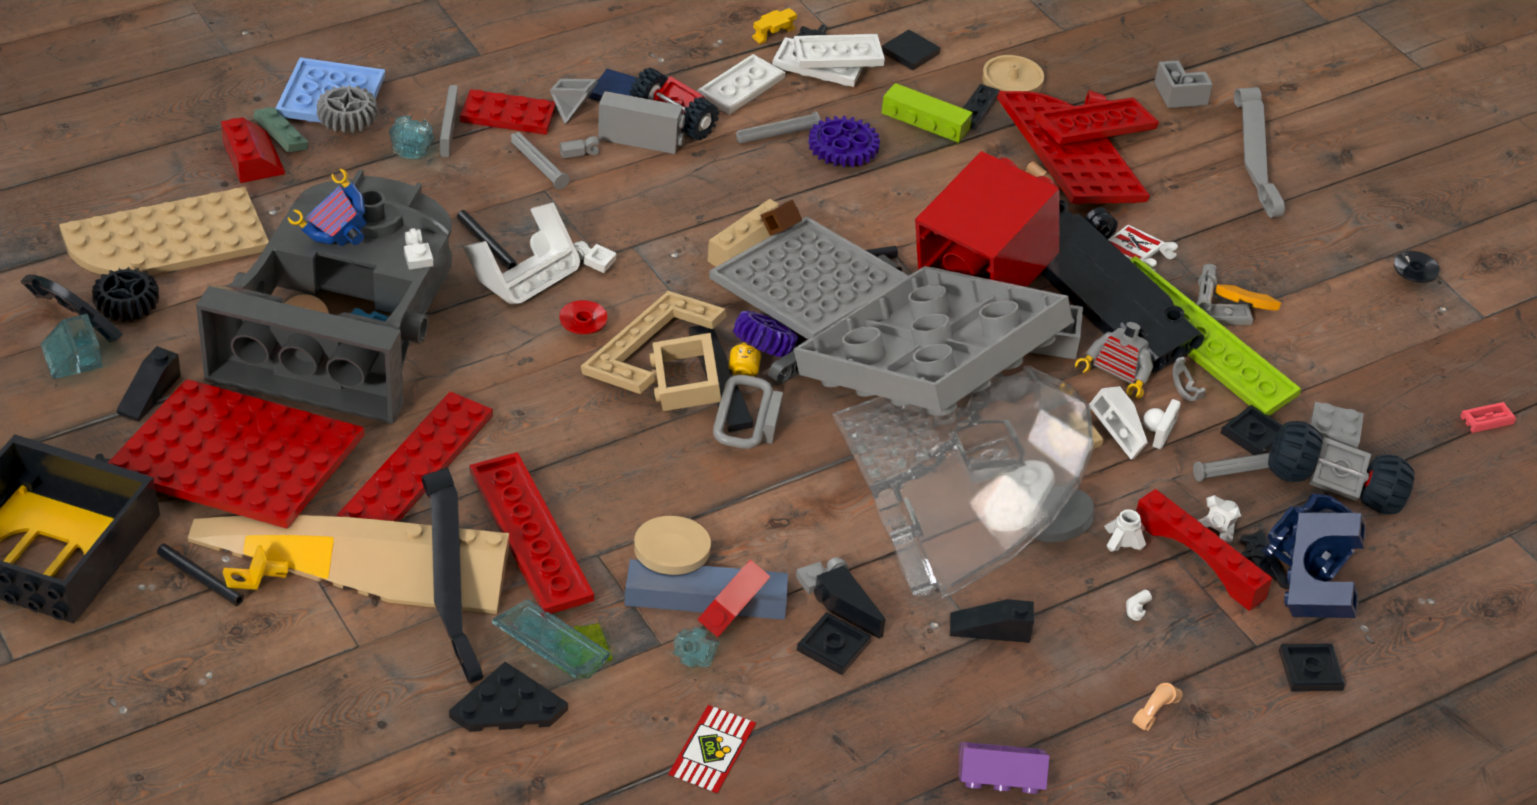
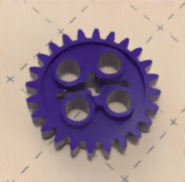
M844 115L842 119L834 116V120L826 117L825 122L819 120L818 125L814 124L813 129H810L808 139L809 150H813V155H818V160L825 158L826 164L834 162L833 165L835 167L838 163L842 164L843 168L846 167V164L854 168L855 163L863 166V161L870 163V158L875 159V154H878L880 145L879 133H875V128H869V123L863 125L862 119L856 122L854 117L848 120Z

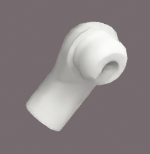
M1143 590L1126 601L1127 616L1130 619L1138 621L1145 616L1146 610L1143 611L1142 607L1152 600L1148 590Z

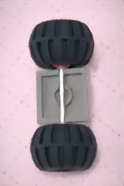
M1290 421L1281 426L1273 441L1268 459L1269 469L1283 481L1301 482L1311 475L1310 485L1353 501H1357L1361 497L1364 505L1382 514H1397L1404 508L1411 494L1415 479L1413 467L1400 456L1390 454L1379 455L1369 464L1370 453L1326 437L1322 439V435L1314 426L1303 421Z

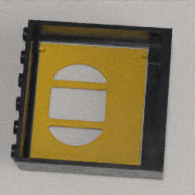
M14 434L0 450V542L14 534L27 533L3 561L0 560V600L74 624L160 516L154 478ZM39 534L68 543L43 574L14 565L16 560ZM77 548H80L84 556L63 581L54 578V575Z

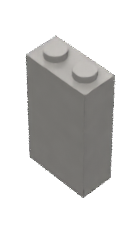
M605 91L599 103L598 140L676 154L678 146H682L684 141V133H681V128L683 129L685 124V115H682L683 106Z

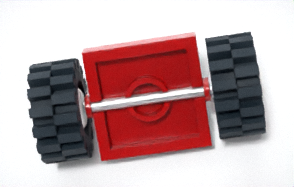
M651 67L645 68L644 73L641 71L639 77H635L634 80L636 82L631 85L633 88L630 90L631 96L683 106L682 115H685V124L683 129L681 128L682 132L697 141L702 140L703 137H708L707 133L711 134L712 127L715 128L716 126L715 121L719 119L717 117L719 111L718 107L706 100L702 94L671 76L669 78Z

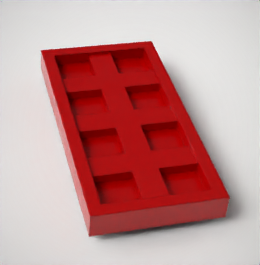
M470 89L460 114V122L547 135L556 110V104L554 101L546 99H534L525 96Z

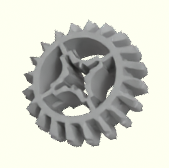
M341 85L339 88L332 87V90H325V94L320 95L316 105L317 116L321 124L326 126L327 130L334 129L335 133L338 131H343L344 134L346 132L354 133L356 130L362 132L363 128H369L370 124L374 123L378 114L376 98L373 97V93L368 92L365 88L360 89L359 86L351 87L349 85L344 87Z

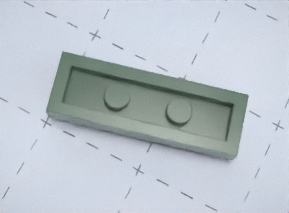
M266 107L254 111L253 118L287 152L307 150L308 141L280 113H277L278 111L275 108Z

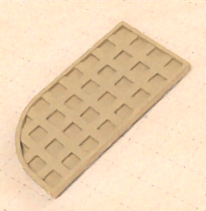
M245 187L59 224L69 256L81 267L99 275H108L109 270L118 271V268L124 270L128 267L131 270L139 268L141 272L147 271L148 275H157L261 253L269 242Z

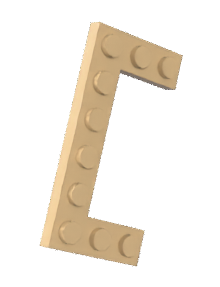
M667 291L582 364V374L641 394L655 381L654 373L623 363V361L673 317L714 329L727 317L726 309Z

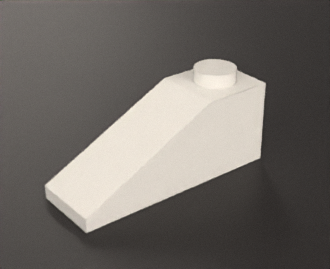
M1120 386L1102 388L1089 403V407L1128 457L1133 460L1148 443L1135 405Z

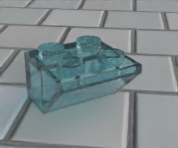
M88 314L62 319L41 342V348L52 379L103 368L100 346Z

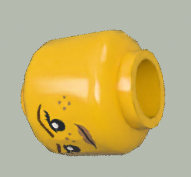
M747 343L736 345L731 349L728 368L732 370L734 376L747 375L754 377L759 372L761 353L752 345H747Z

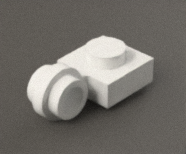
M415 228L409 229V232H405L407 246H404V255L409 270L433 266V257L429 244L422 243L421 231L415 230Z
M583 241L573 244L580 260H584L585 265L602 273H605L616 260L617 253L598 244L592 249Z

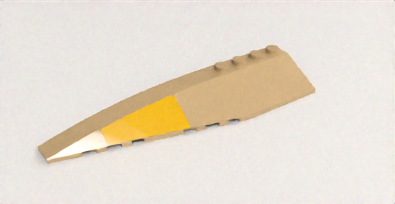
M298 515L288 529L244 516L194 519L188 535V542L217 551L226 549L231 551L232 555L243 558L244 555L253 558L257 545H262L267 560L287 561L288 572L319 582L323 579L333 583V586L342 589L345 586L357 589L359 594L365 596L374 594L380 596L382 601L388 603L436 608L433 586L432 525L351 517ZM459 528L462 610L497 614L509 558V533Z

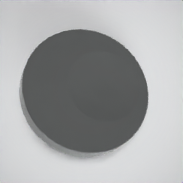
M1051 488L1034 519L1022 529L1031 538L1043 542H1061L1073 539L1084 533L1092 525L1095 518L1093 501L1088 494L1076 488Z

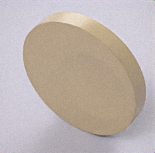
M1002 55L986 62L983 68L982 80L986 86L1000 91H1030L1038 93L1043 86L1044 73L1041 67L1030 59L1016 55Z
M680 516L653 518L642 524L635 534L634 552L637 559L644 566L658 573L680 575L693 572L702 567L710 555L711 539L708 532L700 524L688 518Z

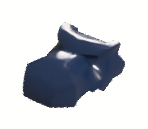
M1314 493L1309 496L1306 504L1302 507H1289L1268 533L1270 543L1261 552L1267 556H1276L1292 568L1293 561H1291L1290 549L1292 545H1295L1296 539L1293 535V525L1298 523L1299 513L1354 512L1331 496ZM1330 549L1322 552L1312 561L1309 575L1319 581L1330 582L1355 551L1353 549Z

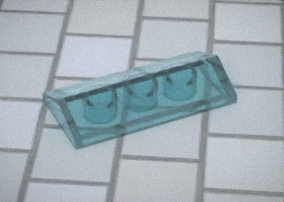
M529 599L492 619V624L574 678H590L610 656V652L549 612H544L540 606Z

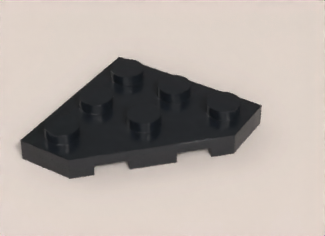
M504 662L449 710V718L470 732L482 731L483 727H498L499 730L522 729V725L538 724V727H550L568 711V702L512 665Z

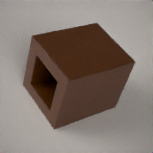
M793 199L779 204L760 215L770 236L802 221Z

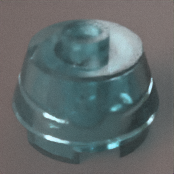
M402 116L395 119V124L389 129L393 151L407 159L423 157L434 140L431 124L424 119L422 123L411 120L412 116Z

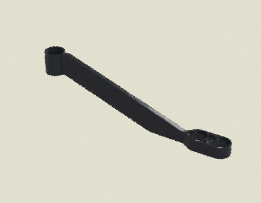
M446 467L421 476L424 490L428 498L431 499L434 604L451 640L468 683L472 684L483 680V673L466 634L463 633L458 492L454 486L451 473Z

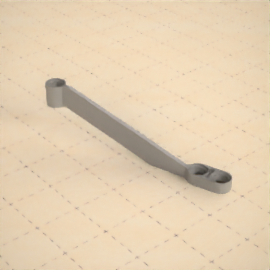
M1258 87L1236 89L1234 92V102L1236 107H1242L1244 166L1257 188L1259 200L1270 218L1282 217L1285 212L1284 201L1275 185L1268 183L1264 104L1261 101L1260 89Z

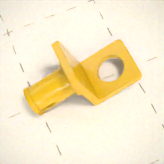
M257 545L249 569L224 568L223 575L229 588L258 590L263 576L286 578L288 562L267 560L262 545ZM239 575L243 577L246 581L238 582L235 581L231 576Z

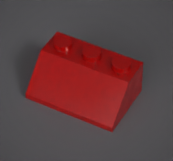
M244 117L221 121L223 144L240 183L285 175V170L266 130Z

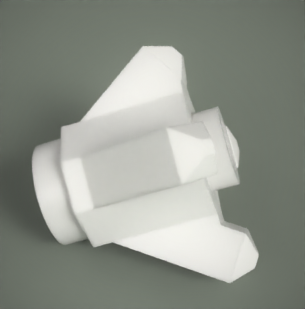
M1215 495L1206 498L1207 507L1210 508L1209 514L1197 521L1207 528L1212 527L1220 532L1219 537L1226 543L1233 541L1235 522L1238 517H1241L1238 505L1233 501H1225Z
M1134 510L1122 511L1116 519L1104 526L1109 534L1113 533L1106 545L1111 552L1118 551L1120 547H1132L1136 550H1142L1146 546L1142 534L1145 527L1141 523L1140 515Z

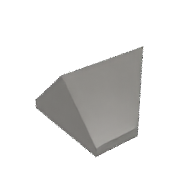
M560 79L550 89V93L565 124L587 101L598 83L597 79Z

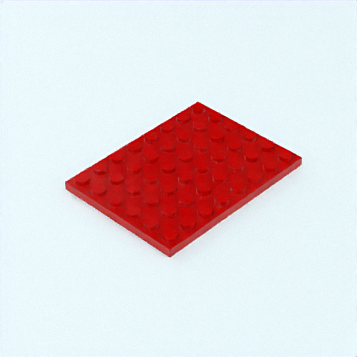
M186 379L108 463L153 477L157 492L288 529L365 436L364 427Z

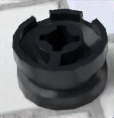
M1096 208L1085 216V219L1107 240L1115 234L1118 222L1105 208Z

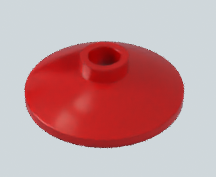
M588 300L570 302L561 309L559 314L561 325L566 330L576 334L598 332L604 328L608 319L607 312L601 305Z

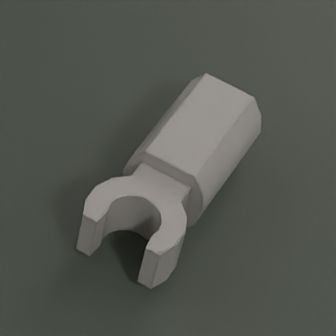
M592 136L585 141L580 139L560 142L561 157L583 156L586 153L597 155L599 154V149L593 145H598L599 140L597 137Z

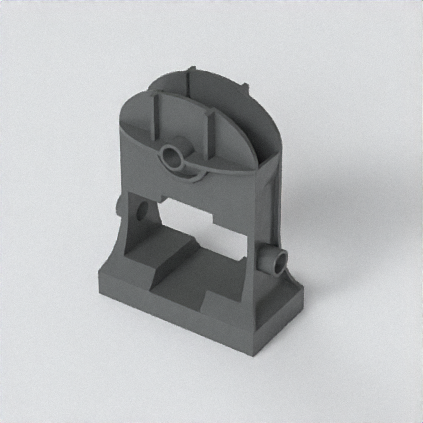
M358 170L353 179L347 180L353 182L364 197L365 214L363 217L366 225L360 230L364 234V239L360 244L353 245L350 241L343 246L336 242L331 245L318 243L301 231L299 225L293 226L289 223L288 217L293 222H297L300 219V216L293 210L300 211L303 220L307 222L308 220L305 217L338 186L343 188L341 183L334 181L324 182L308 188L298 196L265 249L247 273L238 272L233 282L228 285L208 286L196 304L205 380L389 424L394 423L404 405L402 373L407 350L411 342L421 344L424 341L429 323L428 315L425 314L452 266V253L449 248L452 224L446 210L435 200L422 194L421 183L417 182L416 186H412L392 179L364 176V170ZM415 228V230L421 231L422 243L429 244L433 257V266L409 270L404 255V246H407L405 232H409V229ZM276 286L316 295L319 289H324L374 301L375 309L392 314L386 321L346 312L332 315L285 304L281 297L271 294Z

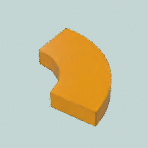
M1217 284L1215 290L1216 294L1237 303L1239 301L1253 304L1252 307L1277 311L1281 305V302L1267 294L1251 292L1235 285Z

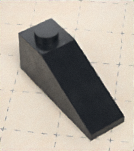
M156 346L142 361L116 410L117 414L139 422L180 378L179 355Z
M845 565L817 575L814 594L818 602H822L825 608L832 614L878 639L883 637L886 619Z
M1006 599L950 613V636L1030 643L1034 626V601Z

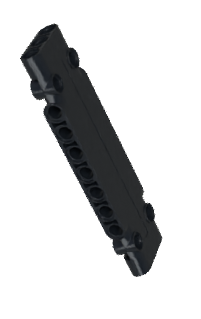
M1059 199V253L1040 274L1062 295L1068 296L1069 302L1074 306L1083 307L1082 314L1103 334L1114 332L1118 328L1125 329L1128 322L1138 324L1140 326L1138 336L1149 343L1148 351L1153 363L1152 373L1164 369L1174 363L1177 358L1184 357L1191 353L1192 350L1199 348L1205 336L1185 318L1184 310L1179 306H1174L1168 294L1079 213L1073 215L1068 210V204Z

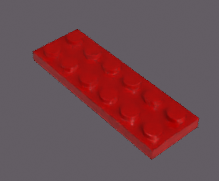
M1134 97L1038 111L1034 118L1041 125L1042 129L1046 130L1059 144L1157 129L1159 121Z

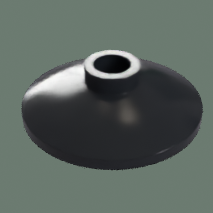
M1402 252L1394 260L1396 272L1412 282H1431L1438 277L1440 272L1438 263L1432 257L1421 252Z

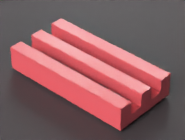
M1504 402L1463 410L1460 416L1462 420L1466 419L1465 424L1467 426H1471L1470 430L1472 433L1512 425L1516 420V417Z

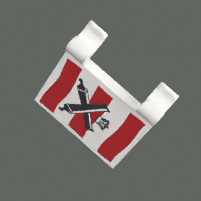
M1130 225L1125 226L1108 239L1129 260L1136 256L1150 268L1154 267L1157 263L1156 260L1150 257L1159 250L1168 259H1173L1177 256L1176 253L1172 252L1178 248L1176 243L1163 242Z

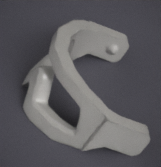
M1177 358L1173 366L1172 375L1178 393L1187 401L1205 398L1204 394L1206 391L1204 388L1198 389L1192 386L1194 381L1184 364L1185 358ZM1182 371H1184L1188 379L1185 390L1178 376ZM1186 391L1195 392V395L1190 396Z

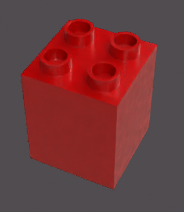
M981 151L915 218L918 270L928 266L1028 287L1059 253V188L1051 179L1045 176L1035 177L1019 169L1008 158L1001 157L998 159Z

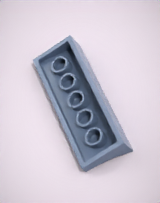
M630 559L625 586L624 606L704 612L741 569L702 566L690 573L669 575L655 572L644 566L639 560ZM765 571L771 577L737 616L785 620L788 573Z

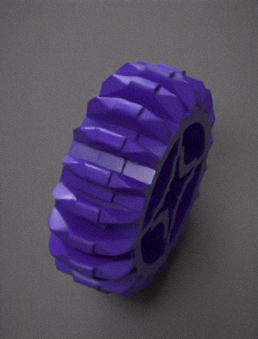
M754 311L741 312L735 321L733 329L736 337L747 343V345H752L755 349L777 357H783L792 352L796 347L798 339L796 333L789 327L778 322L776 319Z

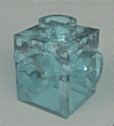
M693 626L692 629H683L682 632L677 634L673 643V647H675L673 655L680 657V663L695 668V665L710 667L720 641L707 636L709 633L707 630Z

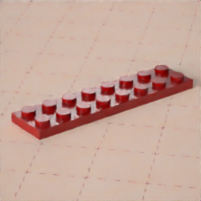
M450 391L342 508L337 517L399 522L425 493L421 476L448 467L492 418L493 409Z
M516 452L469 465L470 474L500 532L509 533V549L543 615L546 616L594 602L593 590L519 453Z

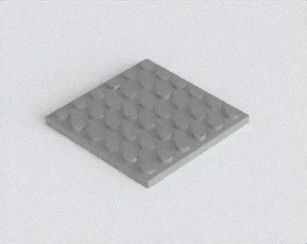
M807 216L799 223L770 236L709 271V279L807 339L821 333L908 277L905 273Z

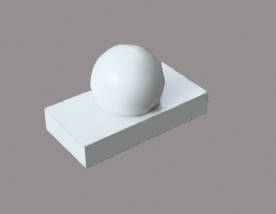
M1172 399L1166 412L1159 408H1152L1145 413L1143 417L1145 427L1151 432H1156L1152 447L1163 448L1177 421L1181 406L1180 401Z

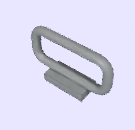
M735 375L729 378L724 386L713 427L715 439L726 446L741 449L754 448L760 444L761 440L764 443L772 444L783 392L773 391L770 383L761 378L747 375ZM739 384L763 390L753 436L749 439L732 437L723 433L733 390Z

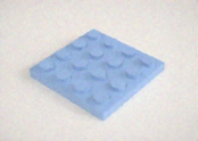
M300 57L275 109L278 111L277 113L288 119L293 118L321 123L317 116L316 105L320 95L325 94V90H332V87L339 88L341 85L344 87L349 85L351 87L359 86L360 89L365 88L368 92L373 93V97L376 98L385 78V70Z

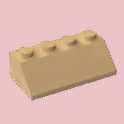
M769 199L711 238L708 246V262L717 267L769 238L770 235L760 215L779 204Z

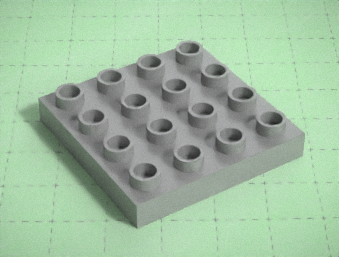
M924 266L793 350L799 375L821 380L822 385L825 387L843 386L856 390V394L859 396L877 395L891 399V403L896 406L911 404L926 408L930 415L941 416L953 412L957 408V401L967 394L988 388L991 384L990 379L1002 370H1010L1020 366L1023 363V356L1033 349L1052 344L1055 341V334L1073 323L1069 299L1066 295Z

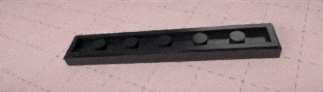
M701 325L689 327V336L711 333L722 397L726 381L734 375L732 370L728 368V361L714 329ZM701 355L698 358L707 378L704 355ZM738 385L734 387L725 421L728 432L753 427V420Z

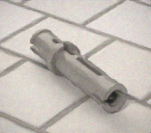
M1205 264L1202 267V275L1198 280L1200 289L1197 306L1205 312L1211 310L1213 289L1217 285L1215 277L1217 268L1213 264Z

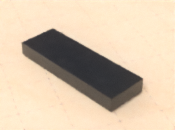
M983 84L978 86L963 107V109L973 112L970 129L976 130L997 100L1000 90Z

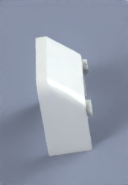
M554 202L530 209L540 229L530 239V246L534 256L503 274L486 241L463 247L479 281L509 304L524 302L576 271L580 265L579 255Z

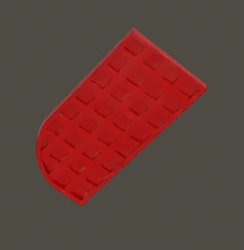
M999 91L997 99L1071 204L1145 203L1148 201L1149 193L1107 137L1059 144L1034 119L1038 111L1072 107L1073 105L1037 92Z

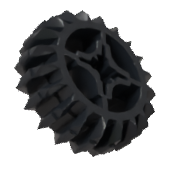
M128 267L124 270L118 268V271L109 270L108 275L101 274V279L95 280V285L92 286V301L96 310L103 314L105 318L110 317L112 322L120 319L122 323L127 319H130L132 322L134 318L142 319L143 314L150 315L151 310L156 309V304L159 303V286L157 281H155L153 275H148L147 271L141 272L139 268L131 270Z

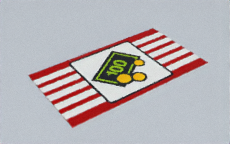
M708 705L668 775L718 793L756 722Z

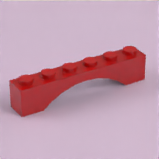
M1154 489L1138 500L1136 512L1140 515L1145 531L1152 536L1174 539L1196 552L1217 574L1229 596L1248 611L1266 600L1273 579L1271 576L1157 489Z

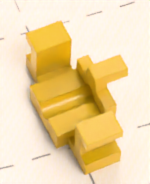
M788 8L780 12L775 10L761 16V19L753 24L756 34L752 35V38L759 44H762L767 40L768 31L776 33L780 28L786 29L788 32L795 30L796 27L793 25V21L797 19V14Z

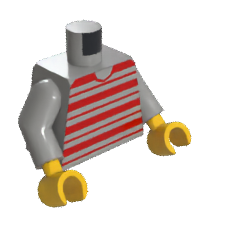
M1128 322L1125 329L1118 328L1114 332H1107L1098 338L1086 352V358H1080L1076 361L1075 368H1078L1082 362H1086L1087 367L1082 373H1088L1091 370V361L1093 360L1095 361L1094 366L1131 383L1126 389L1127 395L1131 396L1133 390L1138 388L1136 398L1140 399L1144 395L1142 385L1146 384L1153 369V363L1148 351V341L1138 336L1140 326L1136 323Z

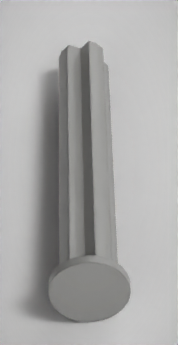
M815 111L812 115L738 130L736 138L738 143H744L813 128V125H818L821 119L818 112Z
M521 132L511 135V142L553 182V186L556 189L560 190L568 185L570 181L569 175L562 173Z
M1269 453L1208 463L1195 462L1193 465L1194 477L1200 482L1204 478L1269 468Z

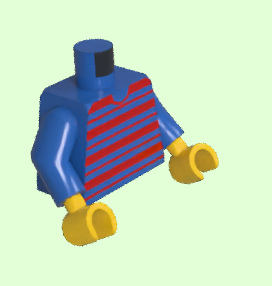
M340 169L344 174V178L339 181L332 174V179L336 183H341L343 188L338 186L305 217L308 220L307 222L303 220L302 213L298 210L293 211L300 216L299 221L293 222L289 217L288 220L293 226L299 225L301 231L315 242L329 245L336 242L343 246L350 241L353 245H358L364 239V234L360 230L366 225L363 217L365 214L364 197L353 182L347 180V171Z

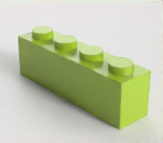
M895 83L883 96L881 113L959 143L970 130L973 112Z

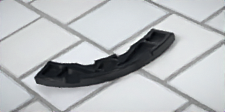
M34 274L26 275L21 280V284L36 298L51 300L54 297L58 304L73 313L76 312L109 342L116 341L123 335L102 314L61 285Z

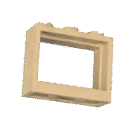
M711 333L653 342L654 353H649L651 367H656V370H652L655 377L654 385L658 384V387L654 388L656 402L661 401L663 411L721 401ZM704 355L708 381L667 388L663 362Z

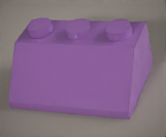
M960 742L959 779L961 782H965V787L982 788V784L994 785L993 789L1000 791H1010L1011 787H1022V792L1038 794L1039 789H1047L1049 755L1043 749Z

